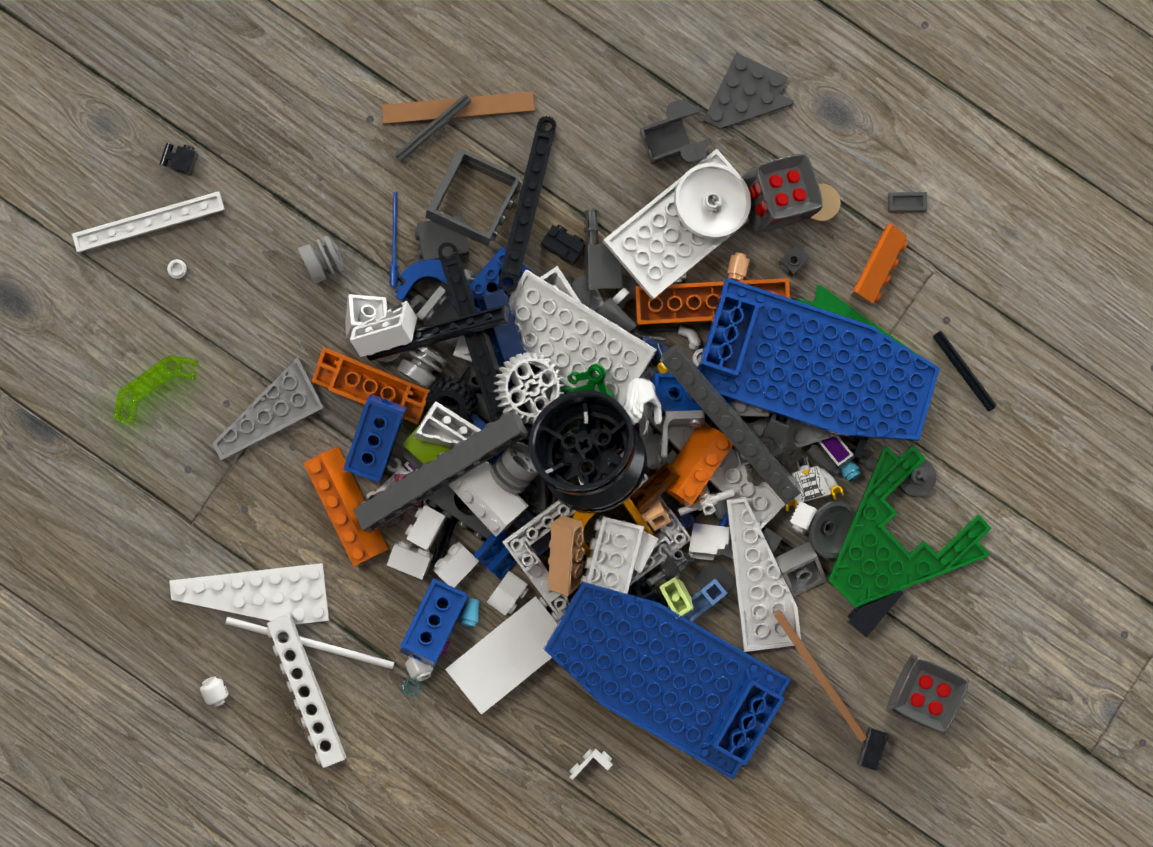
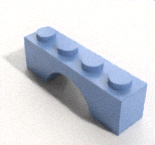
M714 578L691 597L693 610L683 617L693 622L703 612L723 598L727 592Z

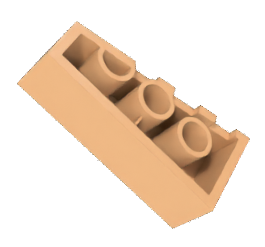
M561 515L550 526L551 540L549 543L550 557L548 559L549 573L547 580L549 590L569 596L580 586L581 577L586 574L583 570L586 569L585 561L582 559L585 554V548L581 547L584 541L583 526L581 521Z

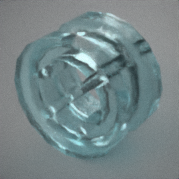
M411 678L406 679L402 684L403 692L410 696L416 694L420 688L419 682ZM409 681H413V685H416V690L413 689L414 692H409V689L405 687L406 683L409 684Z

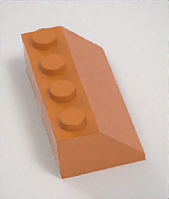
M888 223L850 296L870 306L873 302L877 303L882 295L879 291L882 285H887L891 277L888 273L891 268L895 269L899 261L896 257L899 251H904L908 243L905 241L906 234Z
M705 424L701 425L700 428H696L671 464L680 477L665 492L685 506L690 507L733 446L732 442L725 434Z

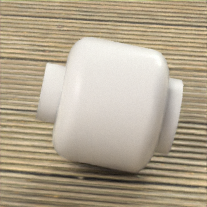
M409 657L405 662V667L411 679L420 682L431 676L433 667L412 657Z
M216 676L202 682L203 685L200 687V692L205 703L208 705L214 704V707L225 703L224 699L227 698L228 691L224 681L216 678Z

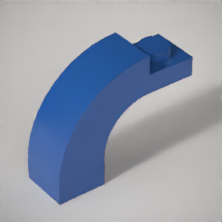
M437 259L422 260L405 269L400 275V278L405 283L399 284L395 291L397 293L395 297L404 302L415 284L423 279H436L448 286L441 261Z

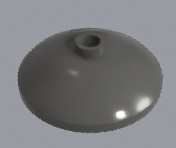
M831 501L823 505L815 513L810 525L809 538L812 548L820 556L826 558H836L855 515V512L848 504L841 501Z

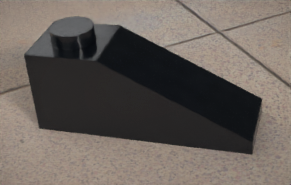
M897 591L858 609L854 608L847 616L849 618L847 623L861 635L867 637L902 596L903 592Z

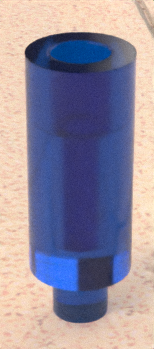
M684 514L680 519L681 526L685 529L691 528L694 524V517L691 514Z

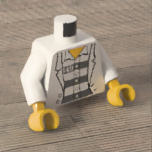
M807 457L796 460L799 471L791 473V476L800 485L801 494L786 504V511H789V506H794L797 509V504L800 501H809L830 495L831 493L834 500H836V493H841L844 496L842 488L838 486L833 476L825 469L818 466L810 468Z

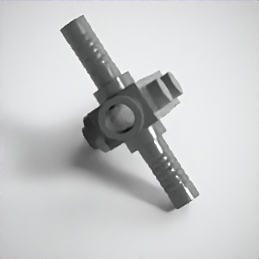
M665 544L661 547L667 556L660 563L662 569L658 574L647 579L646 582L651 587L663 579L666 581L674 577L680 579V573L685 569V566L696 559L691 558L690 555L685 558L681 550L676 548L672 551L668 544Z

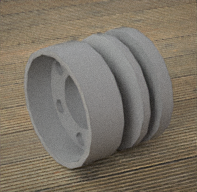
M328 235L323 236L326 242L324 246H322L319 238L316 239L318 248L315 250L310 243L298 248L315 285L326 280L325 270L327 269L333 276L336 275L333 266L337 265L340 273L345 271L343 259L335 243Z
M428 346L416 348L417 353L410 350L407 351L413 360L402 359L396 370L430 390L437 380L431 374L432 371L438 373L443 371L436 364L439 363L442 366H446L448 362L438 352Z
M520 442L513 444L491 466L492 478L503 490L512 494H520L530 484L531 480L538 475L530 458L528 445Z

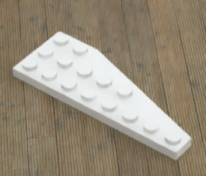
M746 497L726 499L744 652L794 646L773 615V612L779 609L801 640L798 607Z
M323 563L169 581L171 600L269 621L291 614L294 624L329 621Z

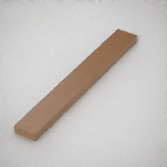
M533 92L469 97L471 103L452 119L534 112ZM460 98L381 105L383 125L435 120Z
M779 609L773 612V615L860 742L866 740L865 733Z

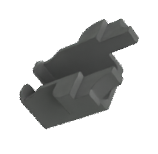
M687 98L671 102L666 110L668 119L640 128V134L651 164L680 155L681 159L689 164L707 159L706 148L712 144L711 138L690 144L682 121L683 118L701 113L700 107L691 106Z
M605 244L586 245L584 247V276L577 277L571 283L572 289L581 303L591 309V289L616 288L618 293L623 288H626L630 293L618 304L621 310H623L624 304L627 301L635 300L634 280L630 276L622 275V264Z

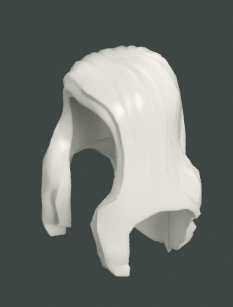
M637 378L631 380L627 386L624 409L632 420L633 425L637 422L639 423V434L644 435L649 425V420L643 413L644 404L647 402L653 403L654 422L656 424H660L662 421V411L654 384L649 380Z

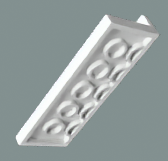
M600 515V518L595 521L594 530H596L595 538H591L589 549L592 550L590 557L587 556L585 568L587 570L585 576L582 575L580 584L584 581L628 593L644 526Z

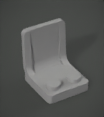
M442 286L435 291L416 315L426 326L458 318L457 312L453 309V299ZM459 337L445 340V342L456 348Z
M704 410L665 411L666 419L663 424L662 440L663 464L668 462L670 428L677 425H690V428H700L701 425L705 424Z

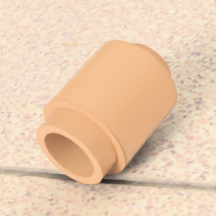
M736 252L735 255H731L727 274H729L728 278L743 281L746 277L750 260L746 258V254Z

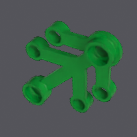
M592 364L585 372L578 373L577 371H572L567 377L571 384L589 379L587 385L574 388L566 386L561 390L564 394H566L565 390L569 393L580 390L595 391L594 388L597 384L601 393L614 398L613 393L607 390L604 382L606 371L600 364Z

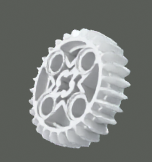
M527 352L523 355L517 354L516 357L509 358L510 361L504 362L505 367L499 368L502 374L496 375L500 380L494 382L495 385H498V389L494 390V392L499 393V396L495 399L501 400L498 407H505L502 413L513 412L518 414L523 424H534L539 413L550 402L558 398L559 395L564 394L560 391V388L564 387V385L559 384V381L563 378L556 375L560 370L554 371L555 364H549L550 359L543 360L544 356H537V353L530 354ZM529 364L536 365L541 370L533 373ZM518 367L522 369L521 376L517 372ZM543 374L547 378L546 383H544L542 380ZM509 378H511L513 384L515 385L510 389H508ZM550 387V394L547 399L544 391ZM512 394L516 396L515 402L511 399ZM537 401H539L541 405L539 410L536 407ZM525 404L530 413L520 411L517 407Z

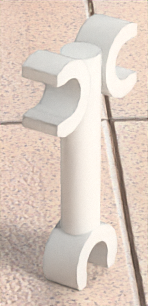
M398 458L394 459L398 463L397 468H392L390 465L387 466L391 472L395 473L376 491L369 492L366 496L368 499L377 492L390 488V484L399 479H404L405 475L410 473L402 466Z

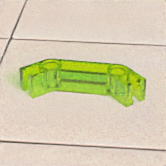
M167 356L118 392L113 419L123 421L124 418H121L123 406L130 407V415L125 421L135 423L140 402L175 377L196 380L197 372L187 374L181 372L183 363H190L196 367L199 361L179 356ZM176 361V369L169 371L168 363ZM126 393H131L133 396L129 403L124 401Z

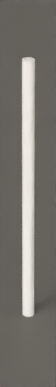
M231 617L226 619L225 624L267 635L266 627ZM281 632L279 639L288 641L289 636L286 632ZM300 636L304 646L393 670L395 662Z

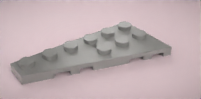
M297 357L212 443L221 461L324 409L299 358Z

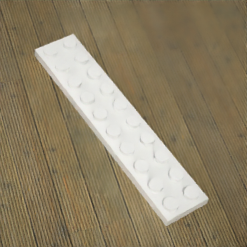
M650 367L641 378L650 381V378L656 372ZM669 392L670 397L675 398V396ZM650 402L645 403L643 406L644 415L663 435V424L666 417H662L661 423L656 424L654 416H651ZM690 425L671 427L669 430V442L680 452L696 428H690ZM732 448L709 480L720 492L733 489L735 496L727 499L746 497L760 529L785 505L766 481L748 464L739 465L736 452Z

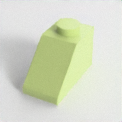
M674 577L659 587L672 611L680 616H684L693 610L692 598L684 583L678 578Z

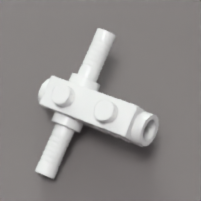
M706 484L698 499L695 500V503L690 507L679 508L678 511L680 516L698 509L699 511L703 510L705 515H710L716 511L714 505H717V502L735 496L732 488L716 495L710 494Z

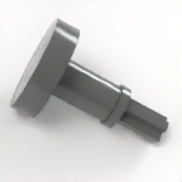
M925 460L899 487L910 496L919 497L926 495L935 486L936 471L932 464Z

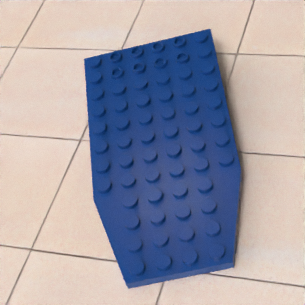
M727 277L724 281L698 365V369L725 398L837 435L919 441L940 370L935 364L911 352L909 348L895 342L893 338L882 334L871 325Z
M584 581L580 584L543 648L602 706L731 779H734L742 764L746 766L784 701L785 698L782 697V694L791 680L784 674L685 617L680 616L659 602Z

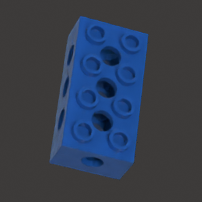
M503 247L499 249L469 285L474 303L477 301L476 297L489 293L487 291L489 286H494L499 290V274L501 273L506 249ZM524 264L522 265L519 280L521 279L525 270L531 272V270L527 268ZM504 280L503 286L510 289L513 286V282L511 280ZM475 306L476 311L480 312V308Z
M655 373L650 378L661 404L662 417H666L665 411L703 410L694 399L688 396V392L672 374ZM669 392L672 393L675 396V398L670 397ZM723 397L732 407L731 399ZM650 402L651 416H654V405Z
M371 394L366 400L343 470L380 483L385 475L407 407ZM378 418H382L385 424H381ZM372 435L377 436L379 441H374ZM366 453L371 454L373 459H369Z
M433 578L400 645L399 652L435 668L467 602L468 594ZM439 604H444V605H446L447 607L444 608V609H441V608H439L437 605H439ZM437 621L438 625L433 626L429 622ZM426 637L430 639V642L425 643L421 639Z

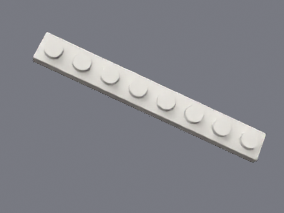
M218 191L76 232L72 236L76 251L80 253L225 211L221 194Z

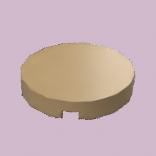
M819 184L823 207L810 218L817 222H825L832 219L838 213L841 205L840 196L832 186Z

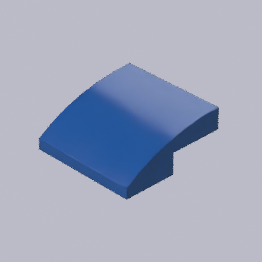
M504 531L496 537L492 533L473 555L500 580L517 563L502 542L509 537Z

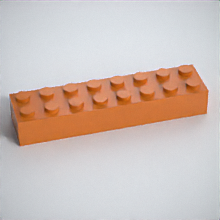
M789 278L739 281L790 298ZM724 282L672 284L653 300L641 286H635L637 327L712 323Z

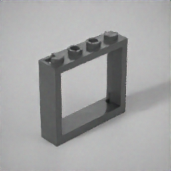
M459 148L427 208L425 218L488 247L490 241L494 242L499 231L496 230L498 225L502 226L506 219V215H504L506 210L510 211L512 208L514 194L518 195L521 190V176ZM461 164L511 186L487 234L438 211Z

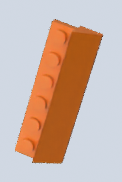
M326 347L322 349L311 381L328 388L329 391L364 405L371 394L407 407L404 419L417 425L427 404L426 397L430 391L425 387Z
M336 447L321 453L303 464L354 567L389 549L379 528L371 533L361 529L353 510L359 507L358 505L365 501L352 473L343 470L346 461L340 448Z

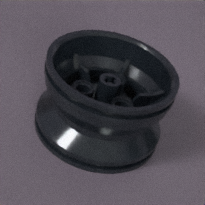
M580 390L564 394L550 402L539 413L530 432L529 453L535 469L546 482L553 495L562 504L573 510L597 513L613 509L628 500L638 489L644 478L647 467L645 444L624 407L607 394L592 390ZM601 422L613 426L614 429L611 431L602 429ZM579 425L577 434L571 432L567 433L569 430ZM604 439H608L606 443L601 444ZM571 442H575L573 446L568 447ZM624 449L623 457L617 454ZM558 452L563 458L555 466V453ZM592 467L590 472L585 473L587 468ZM578 476L580 485L569 483V481Z

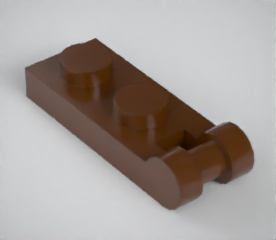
M666 462L630 499L634 505H637L636 508L641 514L646 513L649 510V506L680 476L673 466Z

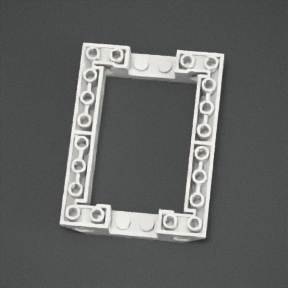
M646 474L638 489L649 479ZM661 496L659 498L665 505L671 522L659 528L661 531L655 534V537L659 539L642 572L640 573L633 569L630 585L666 559L667 556L661 549L663 545L668 544L673 551L676 548L680 549L691 541V537ZM558 500L502 542L557 617L561 619L573 596L568 599L566 595L548 589L547 576L549 572L530 548V545L550 531L553 521L561 515L569 517L576 512V510L565 506Z

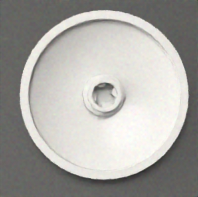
M704 163L691 168L680 179L674 194V205L678 218L689 231L703 238L720 239L735 233L744 224L750 212L751 197L747 184L736 171L722 164Z

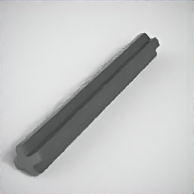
M466 94L463 95L395 153V157L400 162L406 159L469 105L471 99Z

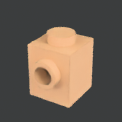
M659 497L649 506V510L646 513L641 514L646 523L649 522L654 531L671 522L666 507Z

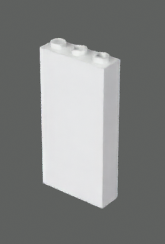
M535 596L445 669L481 715L552 658L543 648L557 626L559 618L554 612L550 614L546 610L548 605L542 597L538 599Z

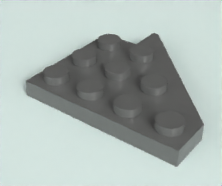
M736 52L703 122L721 130L792 105L794 100L780 94L788 77Z

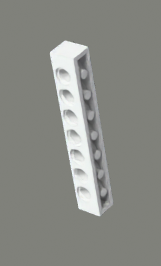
M291 614L268 622V627H266L267 635L269 638H273L275 644L273 645L274 653L276 656H280L282 662L280 663L281 671L283 674H287L289 680L287 681L288 689L290 692H294L296 698L294 699L296 709L301 710L303 715L301 722L303 727L308 728L310 733L308 740L310 745L315 746L317 751L315 754L317 763L322 764L324 768L345 760L346 754ZM281 632L288 634L289 639L287 642H282L279 639ZM288 650L295 652L296 657L294 660H289L286 657ZM295 668L302 670V678H296L293 675ZM302 686L309 688V696H303L300 693ZM309 704L316 706V714H310L307 711ZM317 722L322 723L324 726L323 732H317L314 729V724ZM324 740L329 741L331 749L324 750L321 747V742Z

